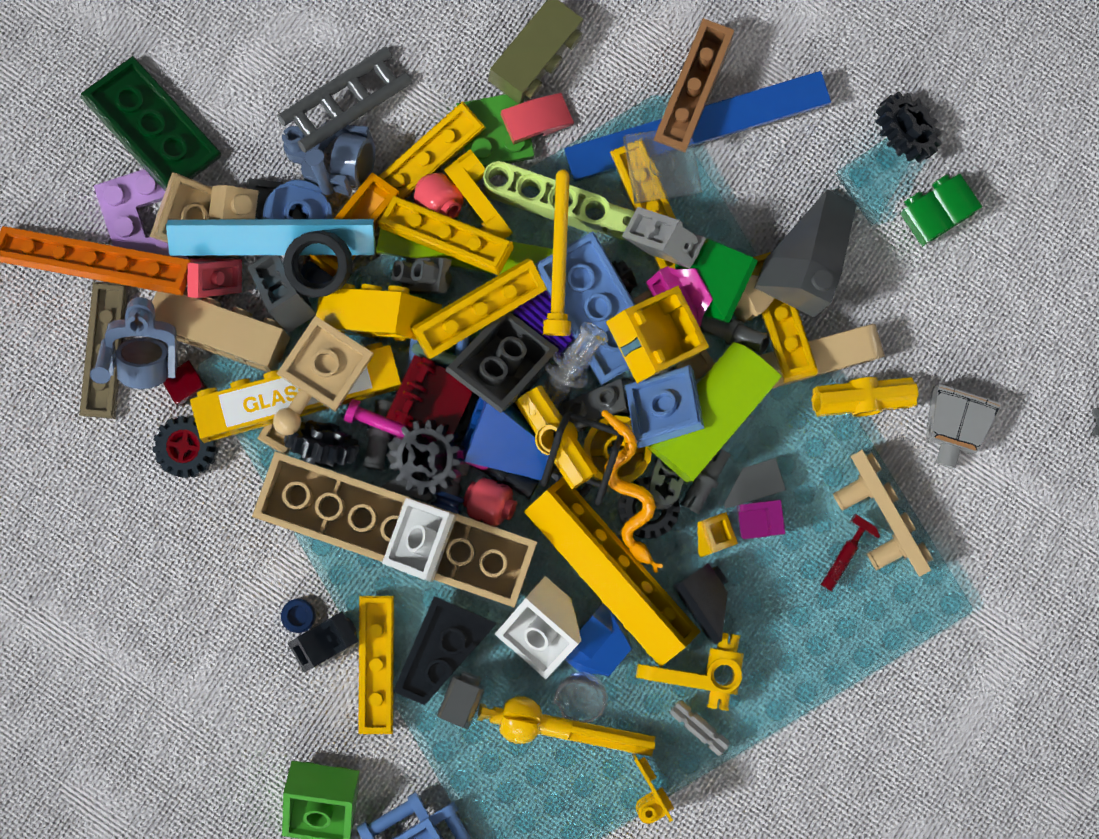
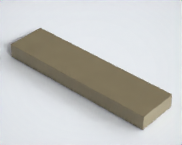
M93 282L79 416L116 419L119 389L117 366L115 365L114 374L111 375L110 380L105 384L94 382L90 377V372L96 366L101 341L105 338L108 324L112 321L125 319L129 286ZM124 337L115 340L116 350L123 343Z

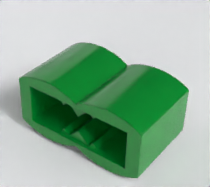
M948 173L932 184L933 191L926 195L919 191L904 201L906 208L903 209L900 215L922 247L965 221L983 207L961 173L953 178Z

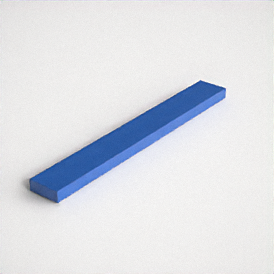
M818 71L706 105L688 148L830 105L831 100L822 72ZM662 119L564 148L574 182L616 170L610 151L641 138L650 159L679 150L654 141Z

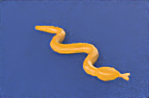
M603 410L602 416L626 441L625 447L618 452L608 485L620 494L636 498L642 503L641 511L624 524L621 532L622 540L637 561L651 564L654 573H657L658 568H662L663 564L655 563L647 546L640 541H635L633 538L634 531L653 518L656 509L653 495L645 487L624 481L617 474L620 466L628 462L636 453L637 440L627 424L607 410ZM607 461L606 464L604 465V472H605V469H606V466H607L608 461Z

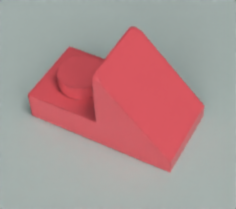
M189 259L191 262L188 263L187 274L188 297L204 298L242 293V259Z

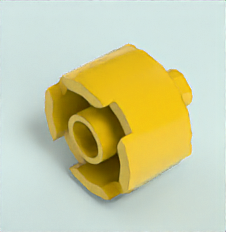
M614 415L632 430L630 417ZM605 418L599 421L600 423L611 426ZM591 427L584 440L583 449L598 471L594 478L602 481L604 465L610 457L607 448L613 447L612 443L616 441L617 436ZM624 438V440H623L622 445H621L620 448H624V447H625V443H626L625 438ZM637 447L633 457L618 469L617 474L619 478L627 482H633L640 477L651 461L652 452L647 447Z

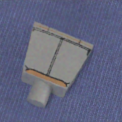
M940 383L933 386L926 440L941 445L935 463L955 469L960 451L967 454L977 453L1002 403Z

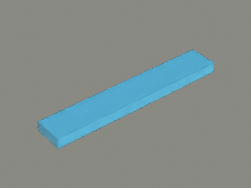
M374 219L168 220L166 224L170 256L285 255L286 249L294 239L304 233L320 230L334 233L345 241L352 255H375ZM316 243L307 246L300 255H335V253L327 245Z

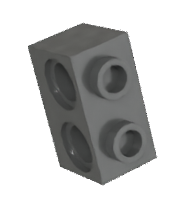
M265 255L247 268L268 312L287 333H290L314 317L316 313L308 297L299 293L290 285L284 272V258L281 255Z

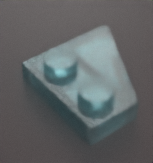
M888 138L835 173L871 226H874L879 221L881 214L911 163L907 161L904 153L901 156H897L896 150L893 147L887 146Z

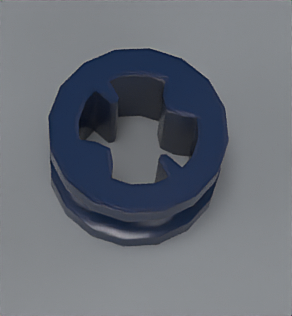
M442 491L435 494L436 500L431 502L430 505L460 515L458 506L464 503L465 499Z

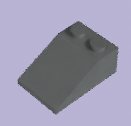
M508 312L490 323L447 367L446 372L502 413L515 403L518 398L528 392L546 373L559 349L511 312Z

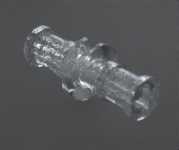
M583 322L579 328L580 334L573 344L569 345L565 353L554 352L553 358L557 364L547 363L545 366L546 371L550 375L546 379L543 388L548 396L551 397L550 399L557 409L562 401L567 399L572 391V387L583 388L588 383L585 369L592 362V357L599 347L608 342L607 334L592 323Z

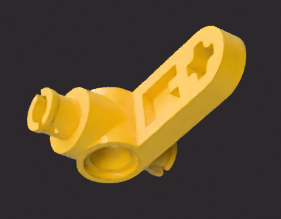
M723 632L722 641L718 643L717 649L710 648L705 674L638 664L636 678L709 690L710 695L707 707L717 709L718 700L720 699L719 709L729 711L730 695H738L739 685L742 680L741 670L744 653L737 652L741 635L730 634V641L728 643L729 633ZM721 665H728L732 670V678L726 684H718L714 678L716 668Z

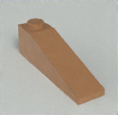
M704 18L702 19L655 134L654 141L686 152L731 47L734 35L733 29Z

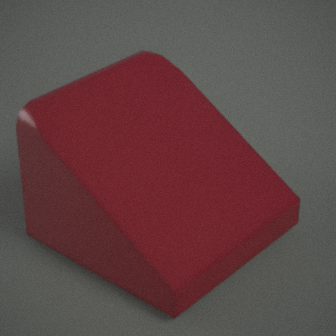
M190 360L177 367L175 378L167 377L166 381L163 382L172 400L179 407L196 397L198 391L208 388Z

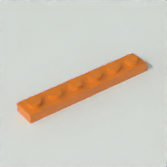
M2 226L0 231V262L180 296H183L187 286L188 263L191 262L188 259Z

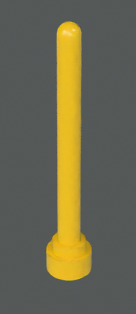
M563 169L556 173L551 313H547V320H543V335L550 336L571 335V321H568V314H565L570 175L568 171Z

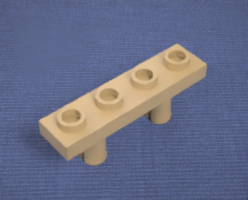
M863 449L852 454L850 457L860 473L858 475L859 479L833 493V496L842 511L867 497L874 498L893 530V539L867 553L875 570L877 571L904 556L905 559L909 558L919 577L931 571L928 562L932 561L933 558L924 542L918 545L915 542L911 532L915 531L916 528L907 512L899 514L894 505V502L898 501L899 498L889 482L883 485L879 479L877 472L882 469L873 453L871 452L866 455Z

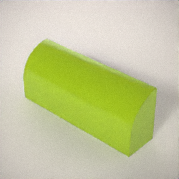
M733 342L697 384L705 429L646 447L685 482L694 481L780 380L782 375L755 352L742 344Z

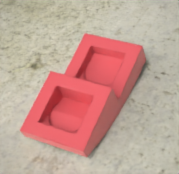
M562 93L540 97L501 110L500 114L513 145L540 134L546 136L574 125Z

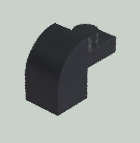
M343 611L287 644L305 673L359 642L356 636L357 632L353 622L348 617H345Z

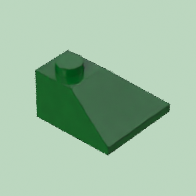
M706 238L698 257L691 266V268L697 270L713 298L703 317L730 322L758 260ZM675 264V269H689Z

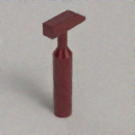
M857 514L853 515L850 522L859 527L852 539L846 541L820 584L831 592L858 550V541L864 531L876 538L880 537L876 526Z

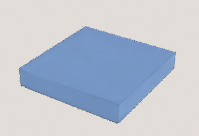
M691 365L652 376L638 384L633 382L625 385L632 430L637 440L638 448L705 429L694 370Z

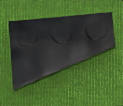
M434 596L393 692L425 705L494 628L497 622Z

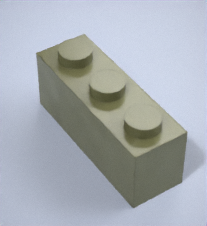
M547 0L490 68L488 81L518 104H521L526 97L532 99L543 83L540 80L545 73L549 72L552 74L562 62L563 58L560 55L567 47L572 50L581 39L583 33L580 30L583 18L559 0Z

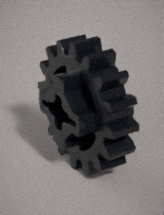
M896 92L880 103V107L876 110L880 117L875 120L876 124L882 126L883 129L879 134L888 138L887 146L893 147L896 150L897 156H901L904 153L908 162L915 159L920 163L938 151L937 147L942 144L937 138L942 132L935 128V124L938 121L929 116L931 110L929 107L926 108L922 105L919 98L912 101L910 93H906L903 96L900 92Z
M422 420L413 422V428L410 426L401 428L404 437L398 436L393 438L395 444L398 445V449L390 450L389 454L396 457L397 462L392 463L390 469L399 468L400 473L397 475L396 480L397 482L407 480L406 490H414L418 486V495L427 494L429 489L432 495L441 493V486L445 489L453 486L450 477L459 478L462 475L456 469V466L465 464L464 459L458 458V452L463 451L465 448L461 445H455L454 441L459 436L457 433L447 434L449 425L441 424L437 427L436 420H427L426 424ZM429 434L436 437L437 440L429 442L426 437L421 435ZM426 451H429L431 454L428 457L429 463H425L423 460L427 456ZM423 472L428 478L432 477L433 480L422 479L417 474Z
M308 420L306 424L301 422L299 430L292 435L285 436L283 441L285 447L292 448L291 452L302 455L305 462L313 465H328L330 467H336L337 464L345 466L346 463L353 464L357 459L360 448L358 440L351 439L352 436L350 434L341 432L339 430L340 426L330 422L321 423L313 420Z

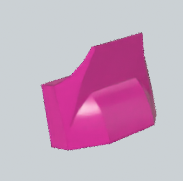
M667 266L656 272L646 282L653 297L679 286L699 327L701 326L703 315L713 298L695 268L673 269Z

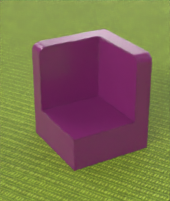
M781 500L737 506L742 539L785 534Z

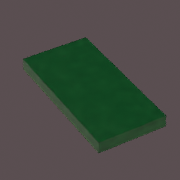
M134 56L127 59L81 93V99L164 191H166L172 173L193 179L221 158V152Z

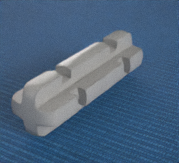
M678 701L670 711L671 716L679 723L682 721L684 723L683 726L704 744L708 743V747L716 755H722L730 745L729 740L721 733L717 734V730L699 714L691 712L692 708L684 701Z

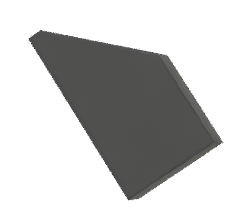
M776 458L742 468L723 504L724 509L786 491Z

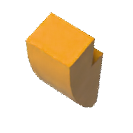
M372 172L334 219H374L375 231L394 195L398 196L399 191ZM310 255L311 262L330 274V276H335L338 269L336 255ZM352 255V261L357 255Z

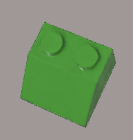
M291 761L283 792L282 836L298 839H351L358 797L360 770L319 765L311 762Z

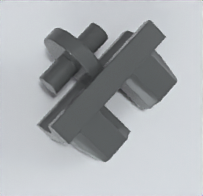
M406 258V262L395 261L391 280L402 283V287L409 288V294H446L452 282V276L449 271L452 260L447 258Z

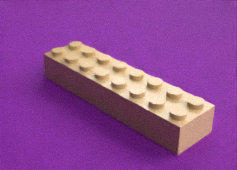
M276 451L252 517L382 562L406 498L456 515L457 518L434 580L514 608L538 543L537 541Z

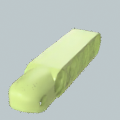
M500 161L492 162L486 167L483 176V187L488 197L554 220L555 204L553 202L555 200L556 180ZM501 175L508 182L504 186L497 187L491 184L490 179L493 176ZM569 185V201L571 202V206L568 207L569 226L589 233L594 231V233L599 232L619 240H626L622 235L635 213L634 211L609 203L606 198L598 194ZM533 186L540 193L536 197L529 198L524 196L521 191L525 187ZM591 208H597L603 213V217L599 220H592L587 217L585 212Z

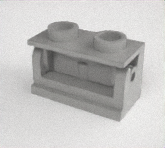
M637 207L622 235L624 239L646 253L689 269L698 257L700 249L706 240L705 237L691 233L682 227L683 222L641 207Z

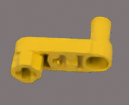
M470 149L447 166L444 171L483 221L480 229L506 239L513 232L476 185L483 178L485 167Z

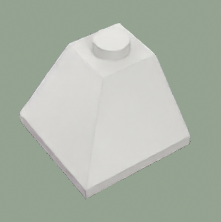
M546 576L495 633L500 640L545 679L581 642L571 598Z

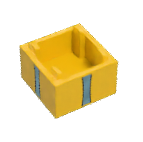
M679 286L629 307L606 321L637 384L709 348Z

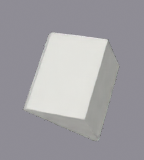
M406 498L382 564L433 582L457 516Z

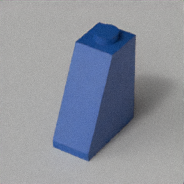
M479 397L461 446L465 448L462 451L465 462L541 480L549 455L543 454L537 448L535 443L536 434L520 411L511 405L500 413Z

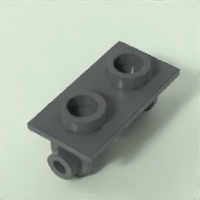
M616 380L562 403L563 416L565 413L570 412L599 422L605 418L601 414L603 410H607L613 416L623 412L629 413L623 380ZM569 420L575 425L576 429L580 432L585 431L586 428L589 427L582 423Z

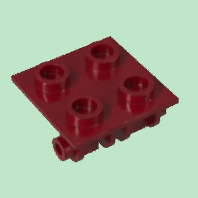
M414 355L386 418L412 428L414 421L422 420L426 424L427 420L433 419L436 420L437 427L441 424L449 425L447 431L449 435L455 433L473 392L446 372L445 368L436 365L435 362L427 358H420ZM424 434V435H426V436H429V437H431V438L437 440V438L434 437V436H432V435Z

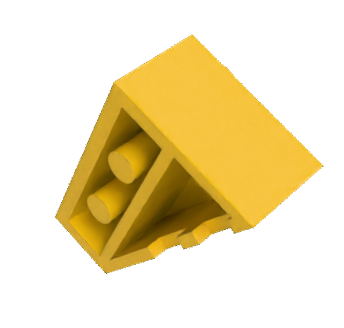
M346 283L338 291L328 296L319 297L316 316L345 335L375 338L376 336L394 337L395 341L406 342V338L417 340L411 327L441 310L442 305L410 295L409 288L390 285L388 291H382V287L377 285L362 284L361 289H355V285Z

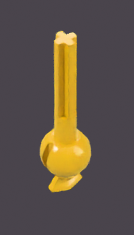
M515 696L506 700L503 708L493 706L489 709L485 704L480 703L477 715L478 721L489 719L490 723L498 724L500 734L507 741L515 744H527L534 741L539 734L652 757L653 750L655 749V736L542 714L541 707L533 699L526 696Z

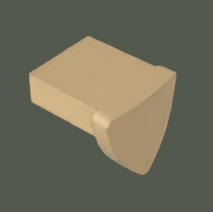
M751 275L734 311L736 318L744 323L752 320L755 316H759L774 300L772 296L754 288L758 279L757 275Z

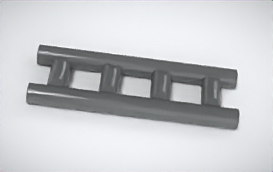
M384 46L285 109L277 117L283 126L292 121L295 122L305 135L304 138L298 141V145L306 153L411 85L412 79L406 72L398 77L393 74L385 63L392 58V54ZM374 70L385 85L369 94L359 81V78ZM348 87L359 102L343 111L332 96ZM321 104L332 120L316 129L305 113Z

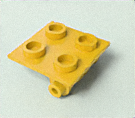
M633 753L634 761L652 792L641 797L636 803L639 819L643 823L651 824L667 816L670 822L673 821L669 812L675 808L663 787L656 790L651 781L657 777L645 756L638 760L636 754Z

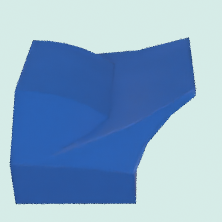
M602 603L579 630L581 642L564 660L584 677L591 674L609 677L633 648L629 640L628 630L625 629L611 610Z

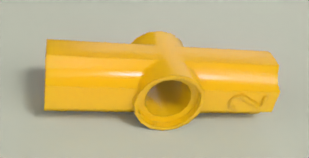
M864 377L851 380L845 384L816 386L813 388L811 401L813 411H815L817 417L842 414L864 417L879 414L884 410L913 408L917 406L919 393L917 384L913 381L912 377L878 380L877 377Z
M542 385L518 398L515 404L536 434L535 443L537 448L543 454L549 455L554 441L553 432L554 430L557 431L563 417ZM569 421L562 435L554 463L570 488L575 489L594 477L598 471L578 442V431L575 425Z

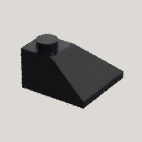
M705 563L672 587L709 642L716 645L722 641L728 595L724 585L728 580L717 565L712 568L709 563Z

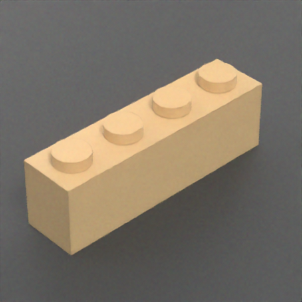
M187 290L184 291L183 296L157 291L152 301L155 308V321H162L173 325L176 329L177 341L264 372L278 369L290 340L282 326L275 320L264 318L262 322L251 318V313L238 307H233L232 311L221 307L220 302L209 297H204L201 300L188 297Z

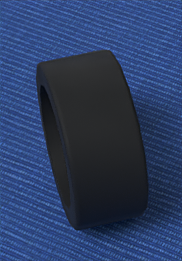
M324 230L307 232L294 239L286 249L283 261L285 276L290 285L299 293L313 298L328 296L341 289L349 280L353 268L352 254L345 241L336 234ZM320 243L327 245L337 256V272L332 280L325 284L309 282L299 270L298 261L300 254L311 244Z

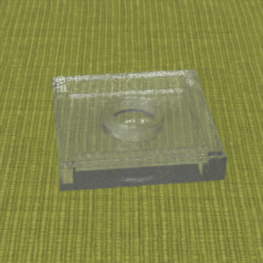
M657 130L628 134L623 137L635 204L702 193L693 138H691L686 152H682L654 141Z

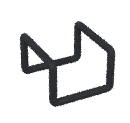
M565 413L556 431L541 479V485L543 487L547 486L553 472L561 474L557 466L553 464L569 420L616 435L617 438L602 481L591 478L585 482L599 487L595 504L599 506L602 504L608 489L607 485L624 437L619 435L612 426L574 413Z

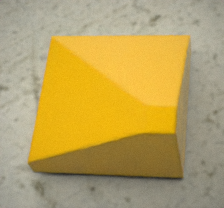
M727 512L697 522L698 553L700 557L738 544Z

